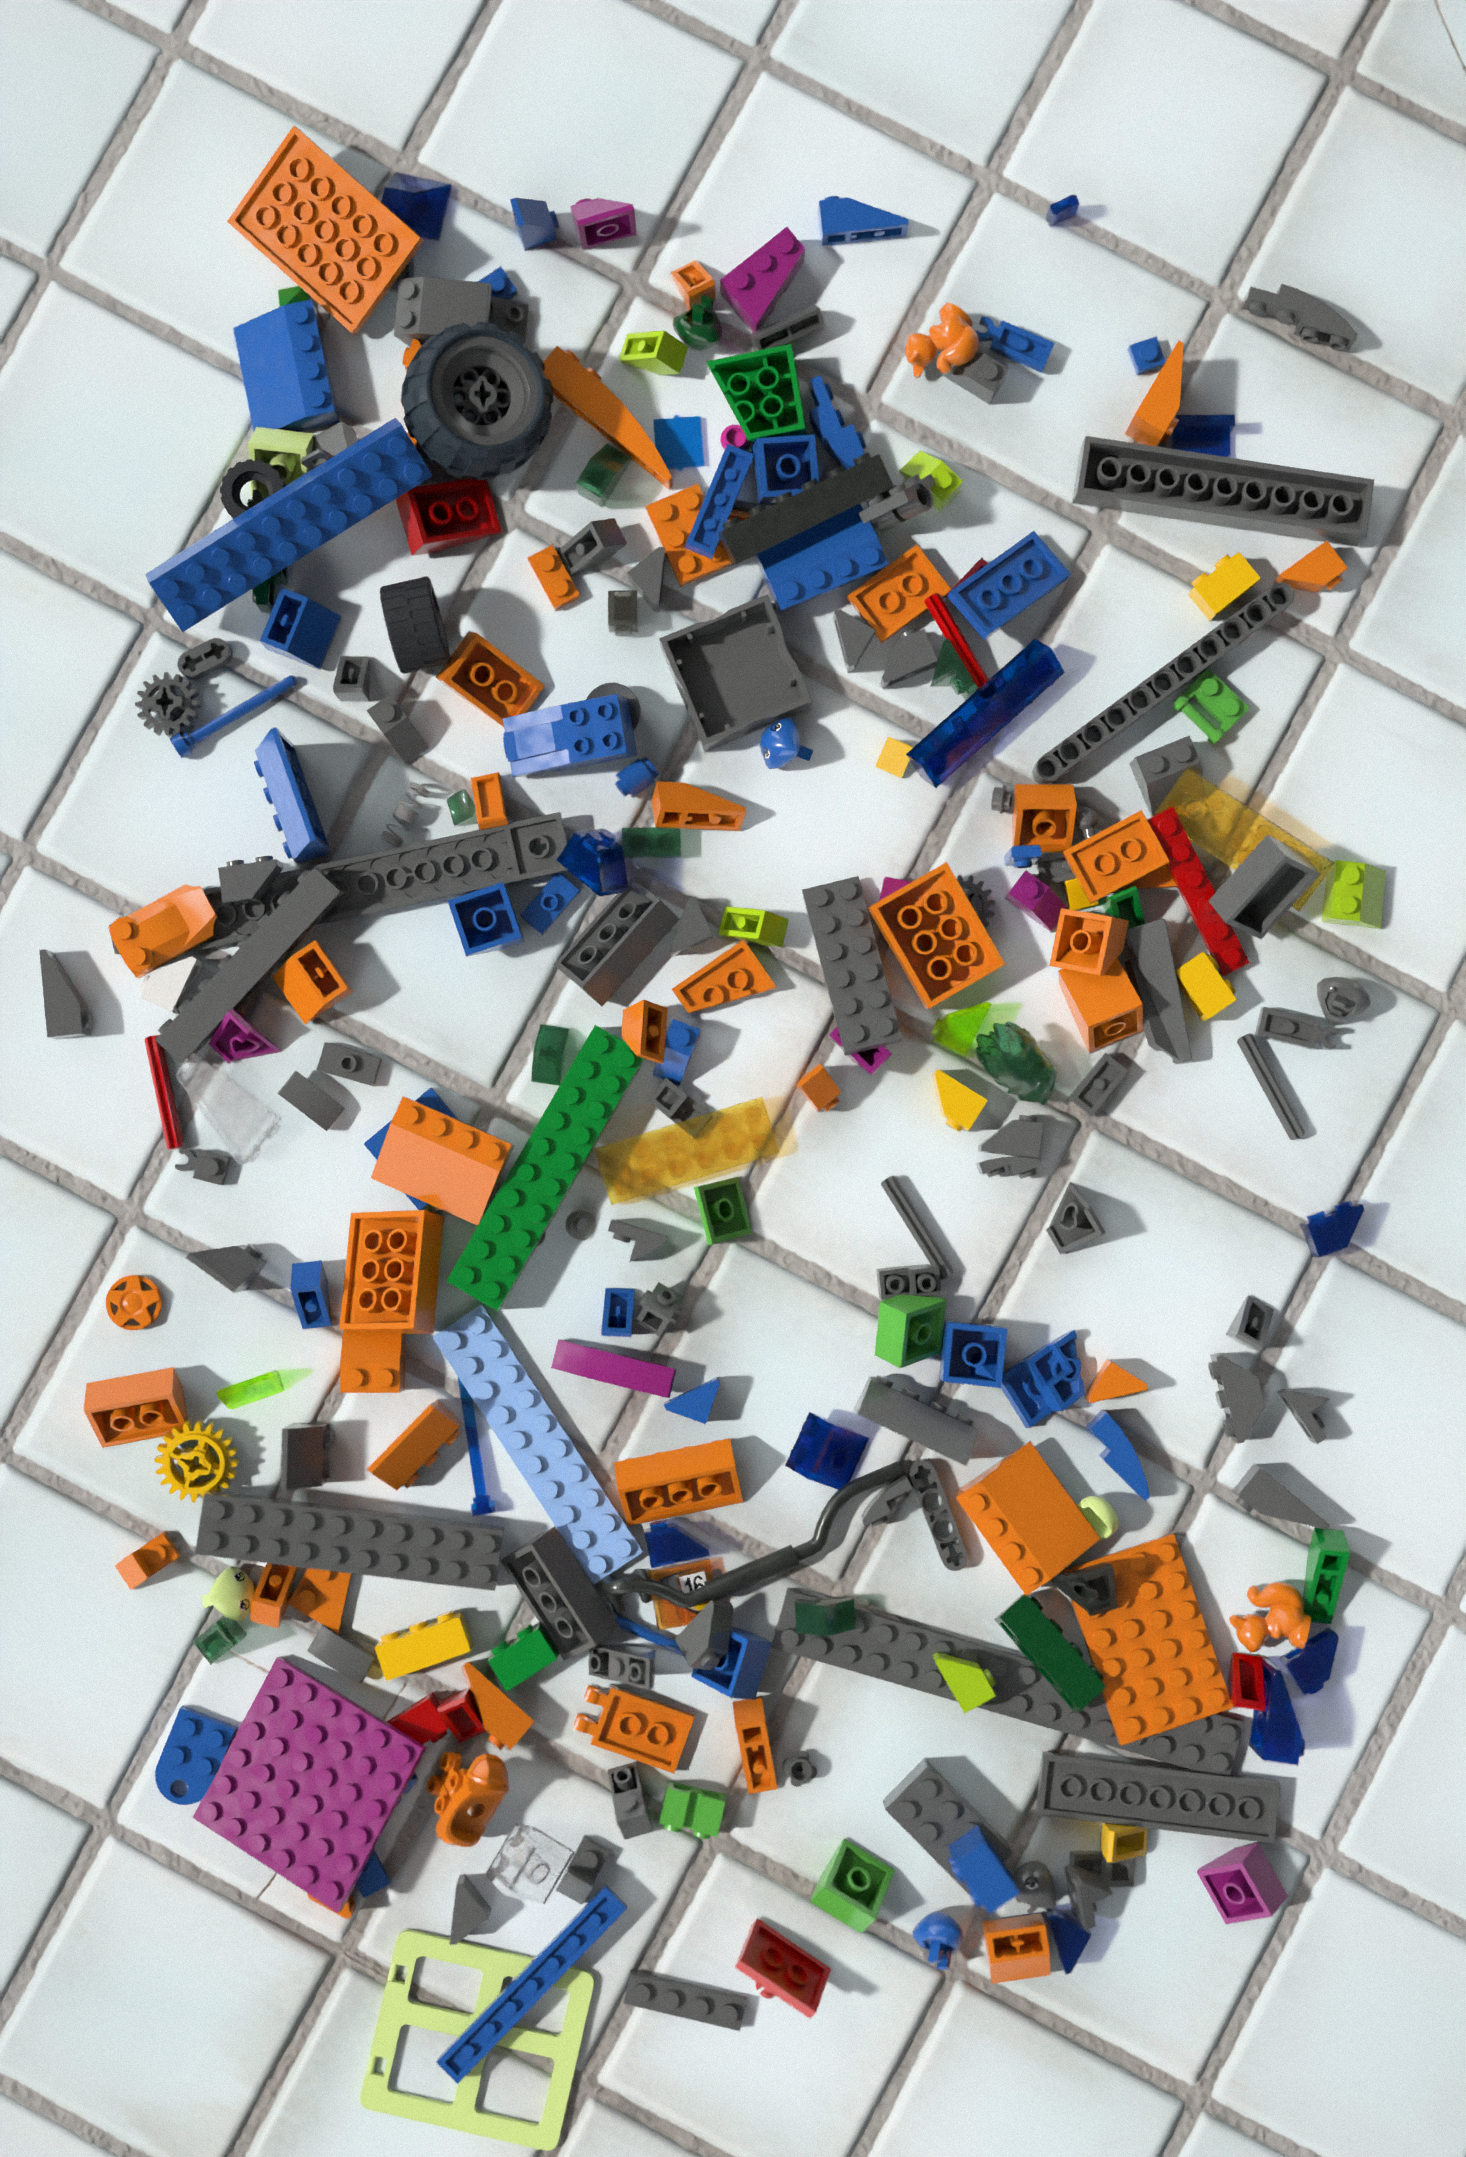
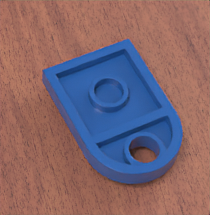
M182 1705L156 1766L155 1781L160 1793L170 1802L179 1805H190L202 1800L221 1766L237 1727ZM174 1781H184L188 1786L187 1794H177L173 1789Z

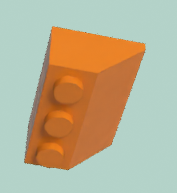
M174 1367L86 1383L84 1412L102 1448L163 1437L166 1433L173 1435V1427L178 1425L183 1430V1424L188 1420L183 1387Z
M437 1399L404 1430L367 1470L396 1491L403 1485L408 1489L420 1477L416 1471L423 1464L429 1467L440 1456L437 1450L444 1443L450 1446L461 1435V1432L457 1429L463 1423Z

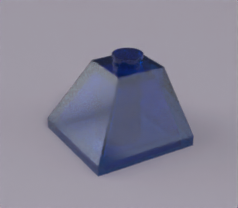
M395 172L384 188L381 202L420 237L439 241L452 184Z

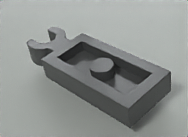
M1262 1007L1255 1036L1311 1050L1315 1048L1317 1042L1323 1049L1332 1050L1336 1049V1045L1328 1043L1326 1036L1328 1033L1337 1035L1340 1030L1335 1027H1328L1322 1030L1319 1029L1321 1020Z

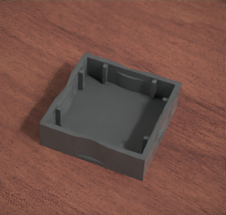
M768 595L732 608L713 620L696 623L659 638L661 650L704 752L770 726L780 719L792 717L811 709V697L796 662L787 650L782 628Z

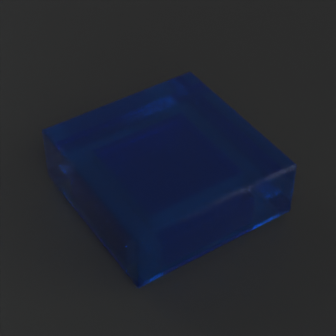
M1076 194L1049 206L1046 215L1049 227L1076 216L1080 204Z

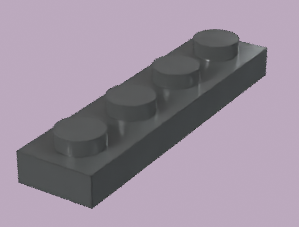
M633 1970L630 1971L624 1998V2004L737 2031L741 2029L747 1997Z

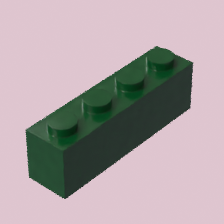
M1022 1594L994 1620L1073 1712H1079L1107 1687L1102 1682L1104 1677L1095 1666L1091 1665L1089 1667L1081 1658L1083 1652L1075 1643H1068L1061 1635L1063 1630L1060 1625L1052 1618L1048 1620L1041 1612L1043 1607L1040 1602L1032 1595L1028 1597V1595Z

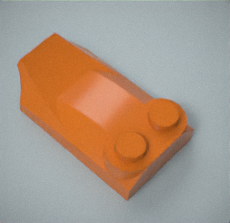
M185 884L126 917L117 918L108 928L111 938L125 964L134 976L140 979L214 937L213 930L217 915L201 886L194 887Z

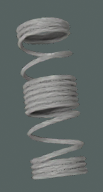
M410 782L409 785L414 791L407 790L405 794L416 805L401 801L393 813V817L405 828L394 824H387L388 830L393 834L383 831L380 836L383 840L396 847L402 846L401 844L404 841L389 826L410 831L397 817L413 825L414 821H416L415 819H417L416 817H418L417 815H419L416 811L403 804L422 809V806L412 799L407 792L428 798L429 794H431L430 791L415 782Z

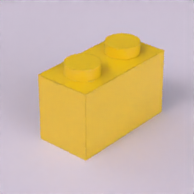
M1237 552L1232 557L1228 554L1225 555L1214 565L1216 568L1214 572L1210 575L1204 572L1192 582L1194 588L1188 595L1209 621L1253 588L1261 579L1240 552Z
M1204 951L1175 969L1180 991L1202 1022L1210 1019L1237 1000L1233 995L1236 993L1233 985L1228 979H1222L1217 971L1219 969L1217 962L1210 954L1206 956Z

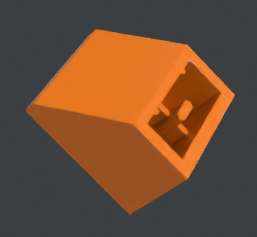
M316 940L292 955L272 976L305 1025L354 992L322 944Z
M1041 1913L982 1922L991 1984L1050 1975V1951L1046 1924Z

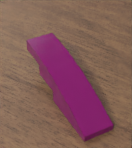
M558 1339L551 1366L553 1369L665 1398H670L677 1370L628 1355L588 1347Z

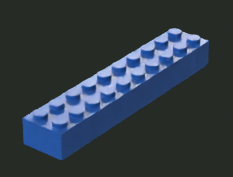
M395 417L145 574L147 581L178 627L184 632L427 480L432 474L404 427Z

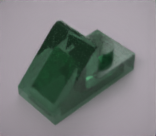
M948 638L942 643L930 686L951 676L950 684L957 695L962 694L966 700L975 695L978 687Z

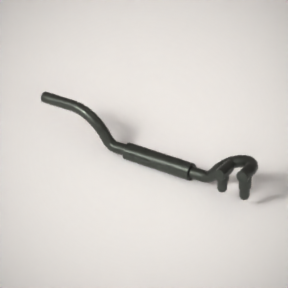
M896 1461L842 1486L825 1505L816 1524L814 1535L808 1542L794 1548L792 1545L786 1546L704 1582L705 1586L688 1593H682L660 1581L648 1579L641 1569H635L631 1573V1578L615 1580V1577L610 1574L601 1580L607 1600L611 1603L616 1615L625 1612L621 1594L636 1592L639 1593L641 1601L644 1603L652 1601V1595H655L677 1607L690 1608L708 1600L718 1601L799 1566V1561L809 1558L823 1549L832 1523L846 1502L866 1490L902 1476V1468L899 1462Z

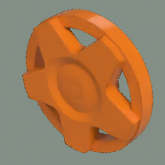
M130 1275L119 1279L109 1289L106 1297V1309L110 1319L117 1326L126 1330H141L153 1324L159 1317L163 1305L162 1294L158 1286L151 1279L140 1275ZM141 1281L147 1283L153 1290H143ZM127 1282L125 1290H117L121 1284ZM112 1303L118 1306L116 1315L113 1311ZM156 1303L155 1312L151 1316L149 1307ZM131 1319H135L141 1325L133 1326L127 1323Z

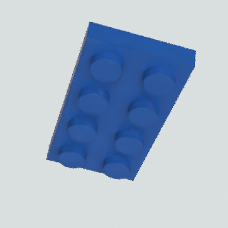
M1033 531L952 589L947 597L985 641L1065 582L1071 573L1036 532Z

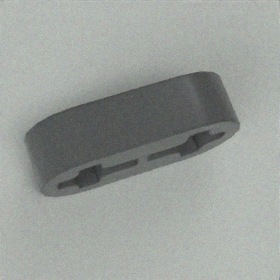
M221 638L210 639L180 655L177 663L178 669L188 679H200L227 665L232 659V650ZM216 646H218L220 649L225 648V650L221 652V655L223 657H221L220 659H218L216 656H211L215 653L213 648ZM190 659L199 662L195 665L196 670L194 672L190 669H185L189 666L188 661Z

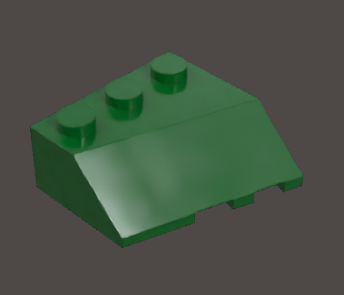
M792 344L706 361L749 442H755L757 438L808 435Z

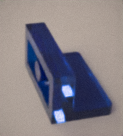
M1235 414L1177 415L1175 417L1179 421L1172 432V449L1223 457L1230 456V433L1235 427Z

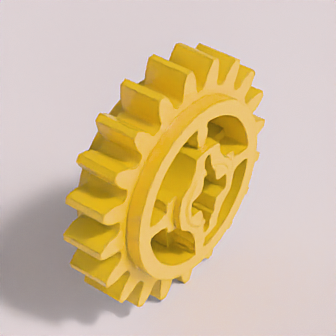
M201 1419L196 1422L193 1428L190 1421L187 1420L183 1424V1430L178 1425H175L172 1429L173 1435L165 1434L163 1440L166 1444L160 1443L157 1447V1450L163 1454L157 1455L154 1462L162 1464L155 1473L166 1475L160 1484H172L169 1494L180 1490V1500H183L187 1494H190L192 1503H195L199 1494L203 1498L204 1493L209 1490L221 1492V1487L226 1489L231 1483L228 1478H234L237 1473L232 1467H236L239 1463L238 1459L231 1458V1456L236 1454L238 1448L228 1447L233 1437L223 1439L221 1436L224 1433V1428L214 1432V1422L212 1421L206 1428H203ZM188 1440H199L194 1447H185V1449L177 1447ZM210 1445L217 1452L220 1463L216 1462V1457L210 1453ZM195 1456L200 1458L199 1466L194 1464ZM174 1459L177 1460V1464L182 1467L184 1477L177 1470ZM209 1473L216 1475L210 1480L195 1482L196 1477L199 1475H208Z

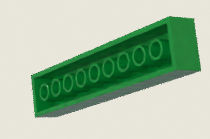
M597 1025L593 1027L446 1282L494 1310H501L541 1238L547 1231L646 1060L636 1056L626 1042Z

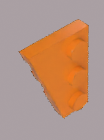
M743 939L672 988V991L687 1013L690 1014L776 989L777 986Z
M308 1568L287 1604L332 1631L339 1633L352 1573Z

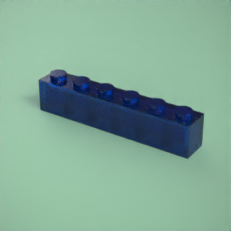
M1037 639L1031 641L915 745L906 755L919 776L937 788L1020 712L1033 703L1049 686L1053 685L1065 672L1052 648Z

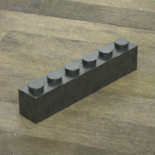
M868 452L853 459L855 466L847 470L841 465L827 472L828 479L819 483L817 478L801 485L803 491L794 496L791 491H788L774 498L777 504L766 509L765 504H762L748 511L751 517L741 522L736 517L723 523L724 530L719 532L718 535L732 565H736L894 487L880 454L871 457Z

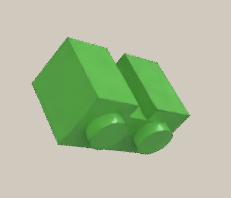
M668 1781L659 1824H663L665 1829L673 1832H681L683 1827L693 1829V1835L703 1839H710L711 1836L718 1837L726 1794Z

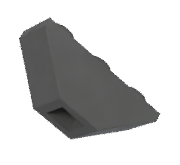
M1216 1353L1211 1354L1212 1362L1208 1363L1211 1378L1217 1380L1219 1391H1216L1215 1395L1219 1408H1224L1226 1420H1223V1428L1227 1438L1231 1437L1233 1442L1243 1443L1265 1408L1259 1379L1226 1357Z
M598 1644L589 1649V1675L645 1689H654L656 1650L637 1645Z

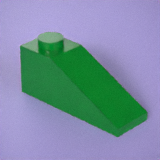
M1314 1528L1307 1556L1303 1593L1304 1614L1311 1616V1622L1332 1623L1350 1556L1344 1531Z

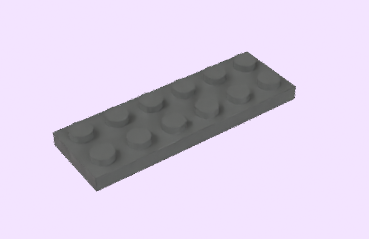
M859 876L802 889L805 907L844 1055L902 1042L901 1031Z

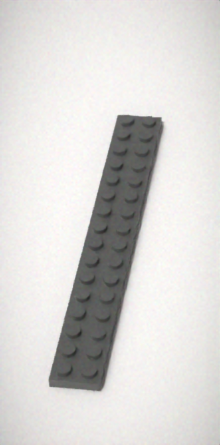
M787 1588L771 1648L953 1701L957 1700L932 1655L939 1652L978 1663L982 1671L988 1669L996 1683L992 1687L996 1696L977 1708L1202 1773L1230 1776L1244 1722L1241 1719L1217 1713L1121 1746L1118 1743L1102 1692L1084 1709L1074 1713L1027 1657Z

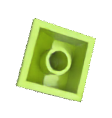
M1335 860L1328 864L1322 923L1380 929L1386 871L1359 862Z

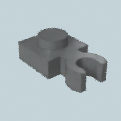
M179 1149L180 1154L187 1155L188 1163L184 1166L175 1164L177 1170L190 1171L195 1169L193 1178L224 1186L231 1157L206 1150H200L199 1157H196L195 1153L189 1149Z

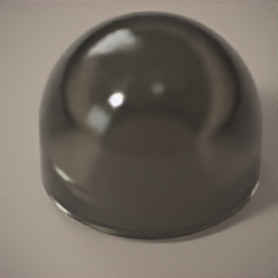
M584 1210L571 1212L565 1220L567 1233L578 1240L588 1239L596 1227L594 1216ZM585 1218L588 1222V1228L584 1232L578 1233L577 1224L580 1219Z

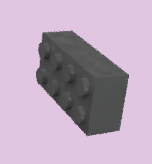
M925 1758L883 1799L885 1810L968 1894L970 1891L966 1886L967 1881L961 1883L951 1869L952 1865L948 1860L951 1857L948 1847L951 1843L978 1825L1003 1862L1013 1853L1009 1843Z

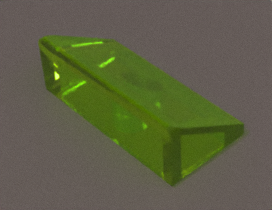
M273 1370L217 1390L216 1394L228 1409H235L284 1391V1386L279 1371Z

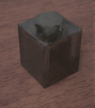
M637 590L608 591L609 632H615L616 636L626 637L631 636L632 632H638Z

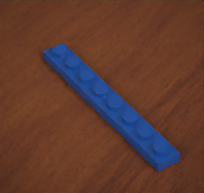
M605 1885L438 2057L436 2063L458 2084L627 1909V1905Z

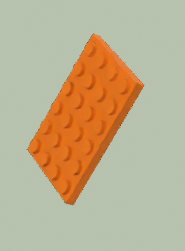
M295 126L291 128L227 221L355 335L424 242L422 237Z
M1171 1533L1061 1571L1062 1574L1102 1562L1111 1564L1114 1569L1118 1608L1089 1616L1088 1612L1071 1599L1092 1665L1104 1677L1102 1682L1107 1687L1102 1691V1695L1119 1745L1122 1746L1233 1708L1174 1534Z

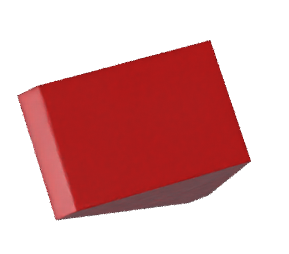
M1232 1653L1227 1690L1231 1704L1234 1707L1259 1711L1265 1710L1262 1657Z
M469 1688L442 1699L437 1707L438 1714L459 1743L486 1732Z

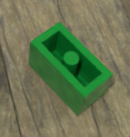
M529 1624L516 1633L518 1638L508 1644L504 1640L491 1649L493 1654L490 1656L488 1663L506 1691L514 1688L557 1660L559 1652L541 1624L534 1628Z

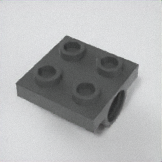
M916 474L903 481L902 484L894 485V487L866 502L868 507L859 512L863 523L871 520L878 530L886 531L930 510L933 506V496L930 488L936 485L931 474L921 479Z

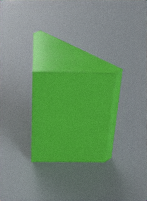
M739 1177L694 1187L708 1245L753 1233Z

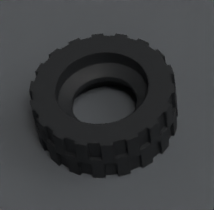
M247 459L245 462L240 461L236 463L233 468L230 467L227 470L228 473L222 478L223 483L220 486L222 497L220 498L225 506L224 508L234 519L250 509L242 503L240 498L241 489L247 482L255 480L264 483L268 488L269 496L284 488L286 484L279 472L269 463L266 464L258 459L257 461Z

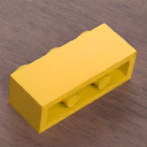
M453 1610L438 1615V1621L426 1624V1621L423 1620L410 1625V1631L398 1634V1631L395 1630L382 1635V1641H379L374 1648L385 1680L389 1681L470 1652L474 1644L463 1612L454 1614Z

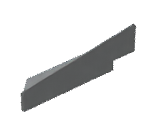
M1160 919L1127 929L1125 940L1134 959L1125 961L1124 964L1129 980L1143 1004V1028L1148 1045L1154 1050L1163 1051L1172 1057L1174 1064L1191 1060L1192 1053L1165 919Z

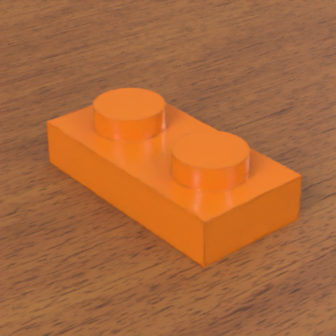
M553 545L527 558L555 611L580 598L578 590Z

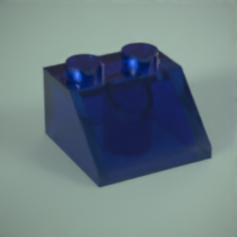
M603 828L574 832L557 858V861L599 897L624 893L629 888L623 847L615 841V835Z
M809 1412L785 1466L809 1480L839 1490L850 1482L869 1438L828 1418Z

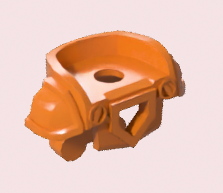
M444 1752L440 1759V1768L445 1770L443 1775H431L426 1785L429 1794L439 1796L435 1802V1812L439 1814L441 1820L436 1824V1835L438 1839H442L446 1844L472 1847L478 1844L481 1835L485 1831L486 1824L490 1822L504 1796L509 1791L506 1766L500 1757L483 1754L474 1760L469 1769L462 1768L459 1771L462 1760L461 1755L456 1752Z

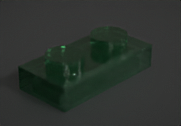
M622 828L623 859L681 857L680 828Z

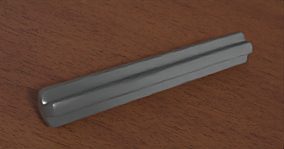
M1249 1033L1240 1037L1237 1043L1289 1139L1296 1140L1305 1134V1130L1254 1036Z
M889 1176L881 1182V1186L929 1263L939 1266L940 1279L944 1280L951 1276L954 1270L896 1177Z

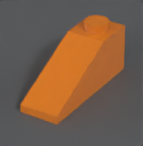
M657 781L651 800L655 827L740 831L746 814V807L682 782Z
M465 1662L461 1668L485 1731L490 1734L488 1741L500 1751L503 1748L511 1750L535 1721L471 1663Z
M757 1697L755 1700L745 1699L732 1702L748 1794L778 1789L762 1697Z

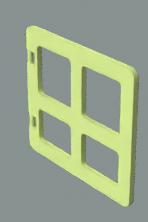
M413 1929L403 1930L397 1937L360 2095L362 2105L368 2110L544 2151L554 2149L558 2144L594 1987L592 1973L588 1970L571 1966L553 1985V1987L566 1989L570 1993L561 2033L553 2034L514 2025L496 2044L506 2048L549 2057L554 2060L555 2064L541 2122L523 2121L480 2111L476 2108L475 2103L486 2055L458 2083L455 2100L452 2103L394 2091L389 2088L388 2082L400 2030L403 2025L407 2024L460 2036L501 1993L504 1978L508 1976L516 1978L534 1957L465 1941L451 1945L450 1938ZM424 1956L481 1970L483 1977L474 2013L466 2014L410 2000L409 1991L417 1958ZM398 1965L408 1967L405 1982L395 1980ZM377 2057L387 2059L384 2074L374 2072Z

